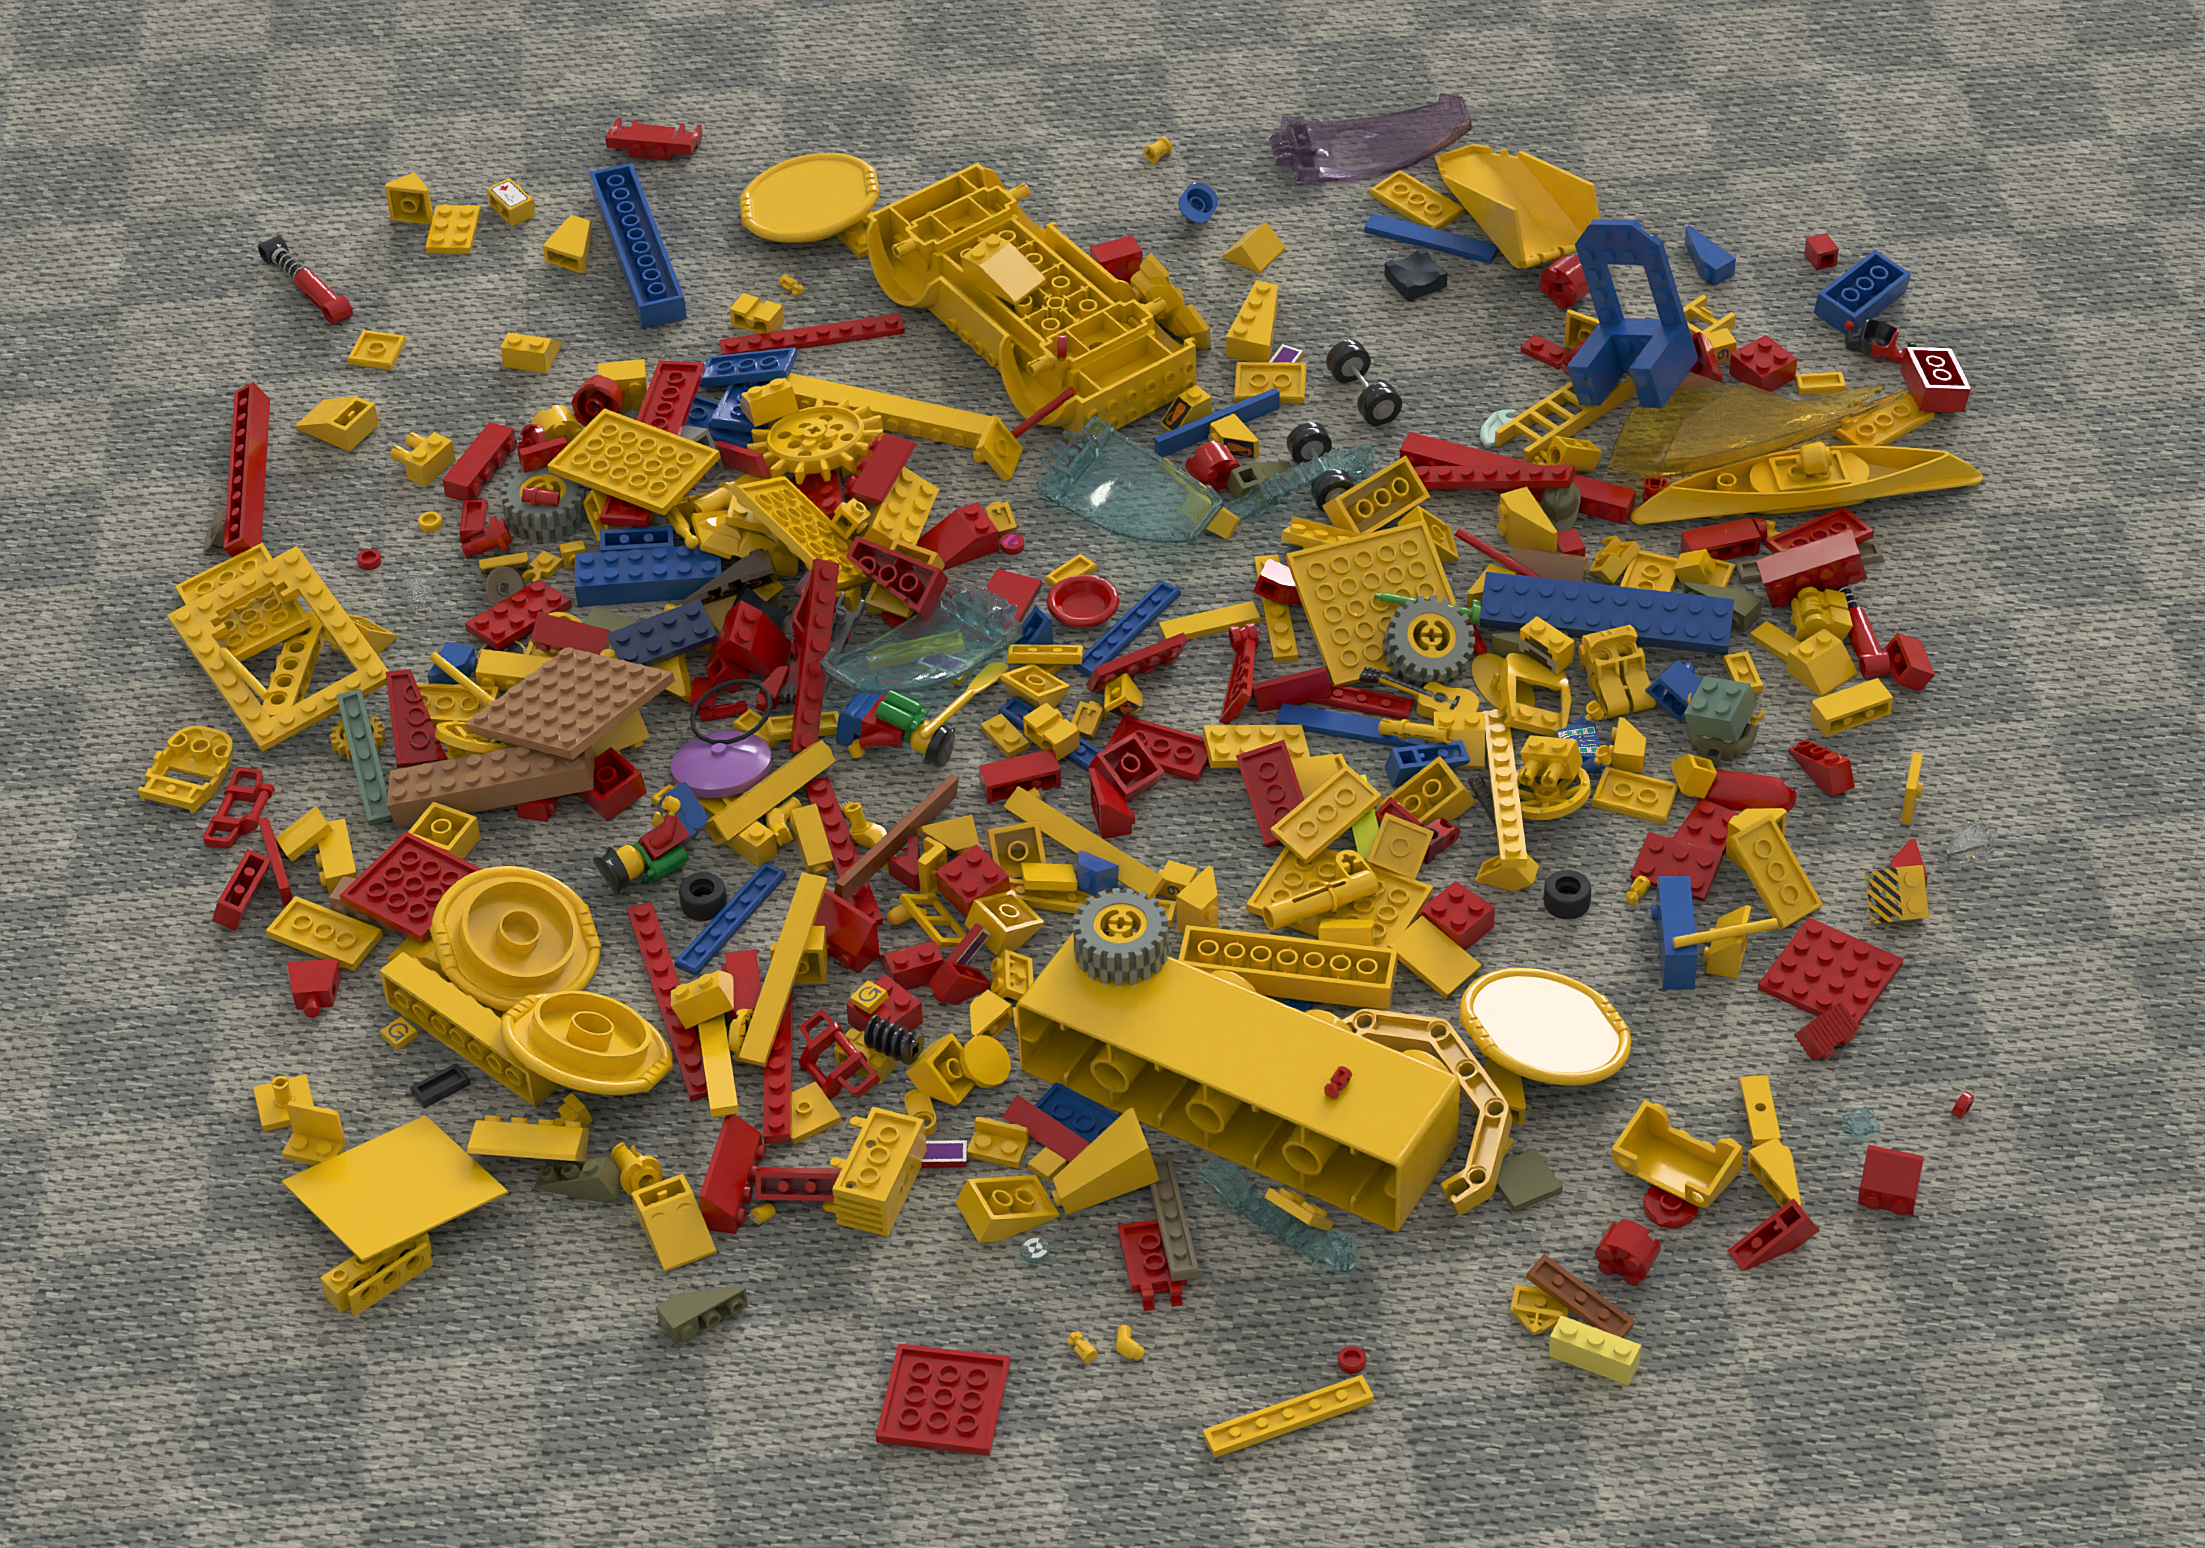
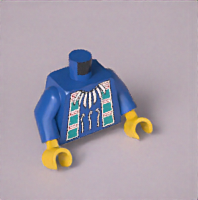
M1591 701L1586 706L1588 714H1583L1571 725L1558 729L1555 733V738L1577 740L1583 761L1581 768L1587 774H1601L1602 764L1609 765L1612 762L1610 756L1612 751L1607 745L1600 746L1596 724L1592 723V720H1601L1604 712L1597 701Z

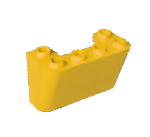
M1646 1100L1643 1101L1611 1148L1612 1160L1620 1169L1701 1208H1708L1743 1169L1742 1146L1731 1138H1721L1715 1147L1709 1142H1701L1683 1130H1676L1670 1127L1667 1110L1660 1104H1653Z

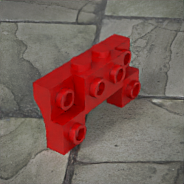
M617 117L613 128L607 132L605 140L607 148L628 150L629 157L671 161L674 154L692 155L694 149L699 147L703 132L702 125L697 124L695 132H686L685 124L680 123L676 133V127L639 124L636 119L633 120L631 127L622 126L621 118Z

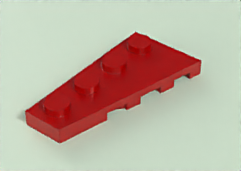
M1248 638L1235 653L1219 722L1229 725L1234 718H1239L1244 705L1251 698L1256 642Z
M411 669L386 672L397 768L447 760L440 741L435 737V729L431 717L425 707Z

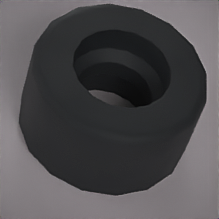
M1560 870L1551 874L1544 885V907L1550 914L1561 919H1575L1583 916L1591 904L1592 890L1590 881L1585 875L1573 870ZM1562 893H1571L1573 895H1564Z
M698 872L686 877L679 887L680 906L683 913L695 921L712 920L727 904L726 888L723 880L718 875L710 872Z

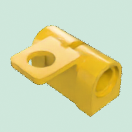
M1554 435L1548 450H1540L1538 454L1546 460L1547 465H1574L1576 472L1591 473L1603 452L1590 440Z

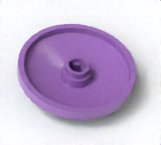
M723 731L704 736L713 740H728L741 736L746 732ZM753 734L745 740L729 745L723 743L712 745L696 738L683 745L675 753L671 760L670 768L676 786L686 782L695 796L719 798L745 792L765 779L772 768V756L768 744Z

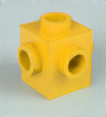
M853 498L848 503L843 501L835 509L834 513L836 515L829 525L847 540L855 533L860 535L869 524L866 521L871 516V513L862 503Z

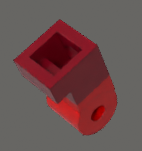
M1438 818L1423 827L1434 831L1423 862L1428 865L1435 859L1436 854L1455 843L1459 837L1460 829L1444 818Z

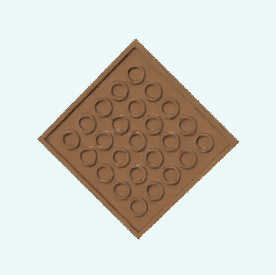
M567 647L562 649L551 660L544 662L535 672L528 674L519 684L509 688L508 692L500 698L493 700L484 710L476 713L472 719L465 723L467 732L573 760L675 682L673 672Z

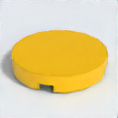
M984 1035L973 1037L964 1045L960 1052L961 1068L968 1079L971 1078L976 1082L975 1085L990 1089L999 1086L1008 1078L1011 1070L1010 1057L1003 1045L994 1038Z

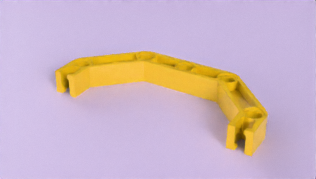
M1361 1009L1343 1019L1342 1021L1350 1027L1353 1033L1391 1049L1403 1051L1419 1050L1434 1055L1447 1067L1451 1074L1459 1078L1461 1093L1479 1117L1465 1169L1442 1182L1441 1187L1445 1198L1449 1203H1453L1454 1209L1459 1216L1489 1199L1496 1188L1513 1118L1507 1100L1450 1023L1441 1018L1374 1009ZM1501 1112L1500 1115L1493 1116L1494 1113ZM1484 1180L1480 1184H1474L1476 1181Z

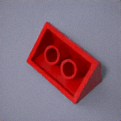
M1326 666L1252 684L1259 712L1280 709L1282 703L1296 705L1332 696Z

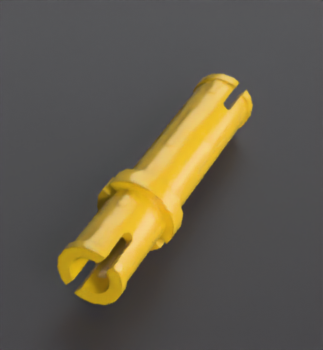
M1383 718L1378 728L1381 735H1393L1403 740L1414 738L1449 744L1453 737V730L1450 727L1417 724L1406 719L1395 721Z

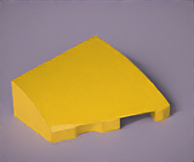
M1617 536L1604 537L1601 543L1606 545V547L1596 553L1595 560L1588 572L1607 583H1614L1641 547L1636 541L1622 542Z

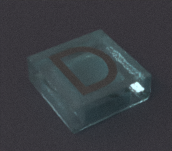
M1866 1106L1842 1115V1123L1855 1140L1880 1131L1879 1122Z

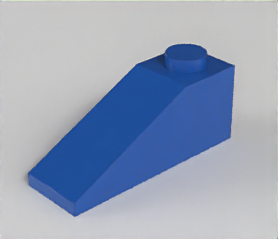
M1688 225L1685 231V246L1699 276L1713 286L1734 276L1736 258Z
M1450 741L1449 744L1440 742L1392 748L1384 766L1392 787L1402 786L1439 756L1452 770L1468 764L1470 758L1463 741Z

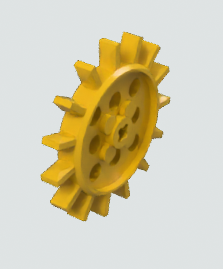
M817 398L815 407L801 409L782 419L779 418L768 422L770 430L753 429L751 433L754 443L747 444L748 450L763 454L767 468L770 467L772 478L781 477L790 472L795 473L797 484H802L806 474L821 473L826 482L830 481V471L843 466L852 473L855 472L854 459L857 456L866 457L869 452L868 444L873 437L881 436L884 428L881 415L872 417L868 404L851 411L848 398H843L837 406H824L822 398Z

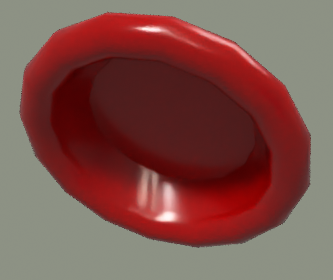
M1084 574L1070 576L1059 581L1050 590L1046 602L1049 613L1058 622L1070 627L1087 628L1095 627L1108 621L1116 613L1120 600L1118 591L1109 581L1098 576Z

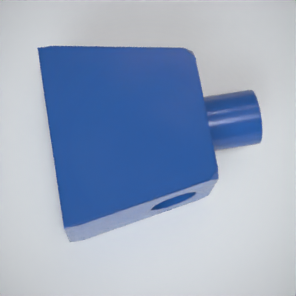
M1675 661L1661 672L1645 691L1676 720L1682 721L1685 718L1684 712L1688 707V695L1691 693L1692 700L1702 681L1694 674L1695 668L1691 663Z

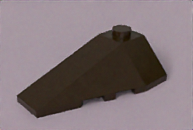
M759 548L749 552V556L743 557L684 599L681 605L698 599L701 600L703 605H707L735 596L745 587L754 590L779 582L769 550L764 551L763 548Z

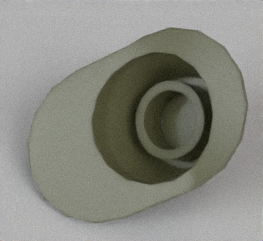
M1571 483L1570 488L1545 489L1540 507L1557 532L1571 530L1574 527L1581 502L1579 488L1574 483Z

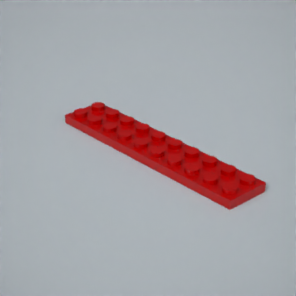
M659 360L636 420L681 437L705 372L704 363ZM607 495L599 519L600 523L605 525L647 527L653 511Z

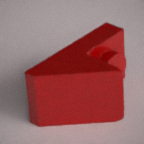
M908 837V848H903V856L887 858L889 875L914 892L920 891L918 871L920 850L918 837Z

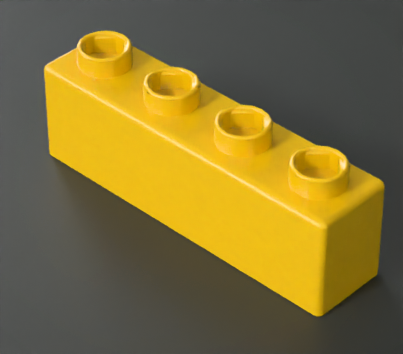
M1106 930L1104 933L1109 936V931ZM1072 933L1016 1004L1020 1067L1024 1072L1053 1085L1058 1082L1095 1103L1121 1114L1133 1107L1137 1119L1141 1123L1391 1231L1400 1230L1458 1143L1460 1080L1457 1076L1451 1074L1447 1067L1437 1058L1419 1050L1398 1052L1353 1033L1345 1022L1330 1012L1317 1009L1304 1013L1257 993L1248 981L1233 972L1218 970L1208 973L1167 956L1165 965L1161 964V970L1157 974L1150 971V979L1146 981L1139 977L1137 978V984L1130 985L1129 980L1123 981V986H1115V980H1109L1107 985L1101 983L1100 976L1094 980L1089 977L1088 970L1083 972L1080 969L1079 962L1077 963L1075 959ZM1344 1066L1352 1072V1078L1343 1090L1338 1091L1339 1096L1332 1099L1324 1094V1087L1327 1083H1331L1330 1078L1337 1068Z

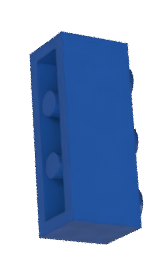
M673 526L600 530V552L674 547Z

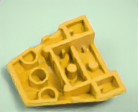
M1150 253L1141 263L1140 270L1130 279L1132 287L1130 290L1135 299L1140 300L1141 304L1145 305L1157 299V297H1162L1167 304V310L1154 315V320L1183 340L1193 337L1196 340V348L1202 350L1209 349L1211 347L1210 327L1192 304L1186 307L1184 304L1186 300L1182 296L1183 291L1180 287L1175 288L1169 281L1170 274Z
M728 510L692 514L691 520L699 541L700 550L730 559L732 555L743 558L749 552L763 548L764 551L769 550L777 575L791 577L797 575L798 558L789 552L787 545L781 540L776 539L773 535L725 524Z

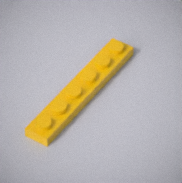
M1278 554L1254 557L1257 579L1268 558L1280 563ZM1261 596L1273 663L1298 661V652L1288 604L1275 603Z
M1359 1375L1203 1429V1438L1212 1456L1217 1458L1374 1403V1395L1363 1375Z

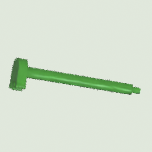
M1388 593L1374 594V598L1381 599L1383 602L1404 605L1410 599L1414 604L1416 600ZM1473 600L1471 609L1460 607L1459 615L1462 616L1466 613L1469 617V623L1477 625L1481 612L1480 601Z

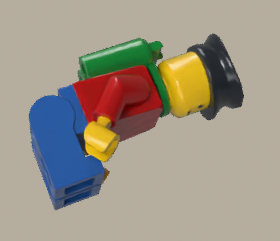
M864 684L860 687L858 694L850 700L846 710L841 712L838 717L836 742L847 746L851 757L857 758L865 754L864 749L873 746L900 748L905 741L910 743V747L914 751L925 755V761H933L937 767H942L951 757L956 729L955 727L950 729L946 725H942L928 739L923 740L919 734L930 722L924 720L929 711L923 708L921 703L893 690L884 691L880 688L876 689L872 685Z
M686 782L681 783L663 795L656 806L659 812H655L651 826L655 828L640 837L637 843L632 846L624 845L616 851L608 847L602 857L593 858L596 868L616 895H619L621 889L629 886L630 881L641 875L644 870L646 875L642 877L643 882L652 881L656 883L686 865L689 857L683 847L699 834L707 820L705 810Z

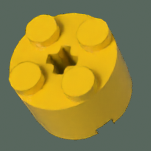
M563 405L551 406L552 409L547 411L543 409L535 415L531 424H537L542 427L547 441L565 437L569 444L583 430L571 410Z

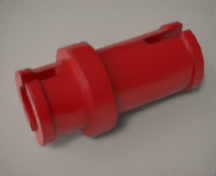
M524 487L521 501L522 503H531L532 506L543 504L558 507L560 492L540 490L539 487H533L532 489Z

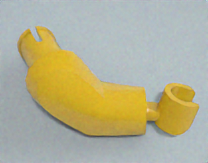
M795 797L789 798L788 801L778 808L773 807L765 814L767 828L775 833L776 842L779 843V846L794 840L786 823L787 819L791 817V810L802 807L799 800Z
M851 803L846 806L845 810L851 823L849 830L851 837L856 843L871 849L887 834L886 830L880 825L866 821L860 803ZM888 862L883 866V868L886 869L887 871H888Z

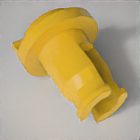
M624 1142L619 1143L613 1148L611 1161L617 1164L621 1172V1186L628 1195L632 1196L631 1192L661 1182L663 1173L657 1159L652 1156H642L641 1153L637 1152L634 1145L629 1150Z

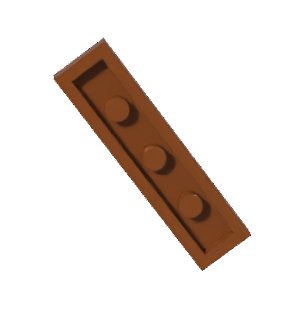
M1545 1254L1527 1272L1526 1279L1591 1327L1624 1338L1635 1324V1320Z

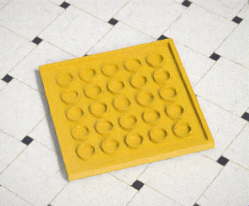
M1425 520L1287 553L1285 557L1324 666H1326L1328 677L1334 687L1362 682L1359 681V677L1365 667L1382 670L1383 673L1388 675L1392 674L1394 666L1387 667L1385 663L1387 655H1383L1382 648L1384 643L1382 642L1392 616H1394L1399 606L1403 608L1404 605L1383 602L1381 599L1374 598L1375 593H1388L1414 599L1418 596H1424L1425 601H1428L1431 595L1437 596L1436 602L1442 603L1443 598L1450 600L1448 605L1455 606L1456 604ZM1421 629L1413 633V638L1417 646L1419 644L1417 643V640L1422 631ZM1442 635L1440 637L1442 641L1437 651H1442L1446 648V642Z

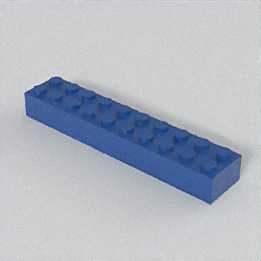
M633 163L589 172L594 200L642 328L686 319L684 295Z
M1486 572L1480 613V627L1520 632L1523 626L1538 616L1557 630H1567L1568 637L1582 639L1584 635L1631 625L1638 636L1636 645L1728 655L1734 599Z

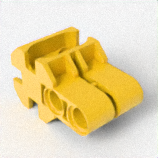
M1631 625L1584 635L1581 639L1583 644L1578 647L1579 663L1582 670L1586 669L1588 673L1587 685L1592 692H1595L1602 711L1607 715L1605 716L1606 719L1627 715L1630 710L1632 713L1652 709L1656 705L1655 699L1645 691L1650 685L1646 673L1645 655L1642 648H1637L1636 640L1638 636Z

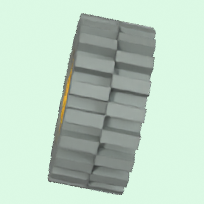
M521 467V473L516 471L511 473V479L506 478L504 487L501 488V500L508 529H511L513 535L519 534L520 539L524 541L528 537H530L532 543H538L539 539H543L544 543H550L551 538H556L557 541L563 540L564 534L568 537L572 536L574 528L580 530L583 527L582 522L587 520V513L582 503L586 498L585 486L550 473L548 467L524 473ZM524 487L529 489L539 487L540 490L560 492L559 506L543 504L532 506L531 503H522V490Z
M1431 595L1428 601H1424V596H1418L1414 604L1410 599L1404 603L1403 608L1399 606L1391 618L1382 642L1384 643L1382 648L1383 655H1387L1385 663L1387 667L1394 666L1391 673L1395 677L1401 674L1403 681L1415 682L1414 685L1419 687L1429 682H1437L1447 686L1449 681L1451 683L1456 681L1459 674L1463 673L1475 644V637H1472L1474 632L1473 625L1466 626L1469 621L1467 614L1465 613L1460 616L1461 608L1457 604L1451 608L1448 606L1450 600L1443 598L1442 603L1436 602L1437 596ZM1421 629L1422 631L1417 640V643L1419 644L1417 646L1413 638V633ZM1442 635L1446 642V648L1442 651H1437L1442 641V638H1440Z
M1113 888L1112 894L1107 895L1105 890L1098 892V899L1090 896L1086 899V906L1081 904L1078 907V914H1075L1073 918L1075 959L1077 963L1079 962L1080 969L1083 972L1088 970L1090 978L1095 980L1100 976L1101 983L1107 985L1109 980H1115V986H1123V981L1129 980L1130 985L1137 984V978L1139 977L1144 981L1150 979V971L1157 974L1161 970V964L1165 965L1167 954H1169L1168 916H1166L1164 907H1159L1157 899L1153 897L1148 901V894L1141 891L1139 895H1134V889L1127 888L1126 893H1120L1119 888ZM1133 928L1138 931L1135 935H1133ZM1107 929H1109V936L1104 933Z

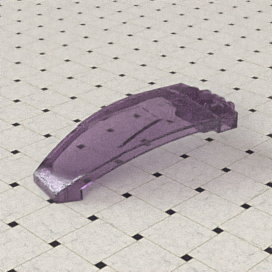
M1440 93L1438 102L1379 116L1326 121H1305L1304 116H1282L1281 132L1271 134L1269 142L1272 144L1271 149L1274 157H1276L1275 162L1277 166L1292 167L1297 183L1354 181L1387 175L1416 165L1418 162L1450 146L1471 131L1472 122L1462 96Z

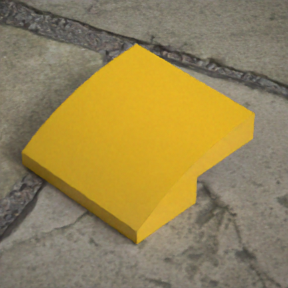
M1334 754L1291 759L1304 800L1338 772Z
M315 806L275 838L287 857L293 862L333 829L319 808Z

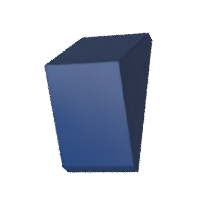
M1035 605L1008 645H1053L1052 619L1039 606Z

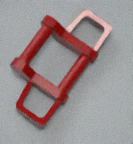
M244 767L235 768L231 780L224 791L225 797L219 810L211 818L209 826L203 835L205 846L229 849L235 844L241 834H248L258 828V819H260L268 799L275 792L273 785L263 783L264 778L261 770ZM241 778L256 780L254 788L237 786ZM234 800L255 803L251 813L241 817V819L227 817ZM216 830L231 832L227 838L213 837Z
M819 1010L800 1026V1031L808 1044L805 1046L798 1064L804 1071L809 1072L829 1100L839 1095L842 1086L853 1096L860 1098L880 1082L879 1076L867 1063V1057L862 1052L856 1050L843 1034L844 1030L838 1023H834L824 1010ZM826 1020L830 1026L812 1040L809 1035L810 1030L821 1021ZM836 1042L849 1058L834 1069L827 1078L816 1063L819 1055ZM862 1067H865L870 1076L859 1086L852 1087L846 1082Z

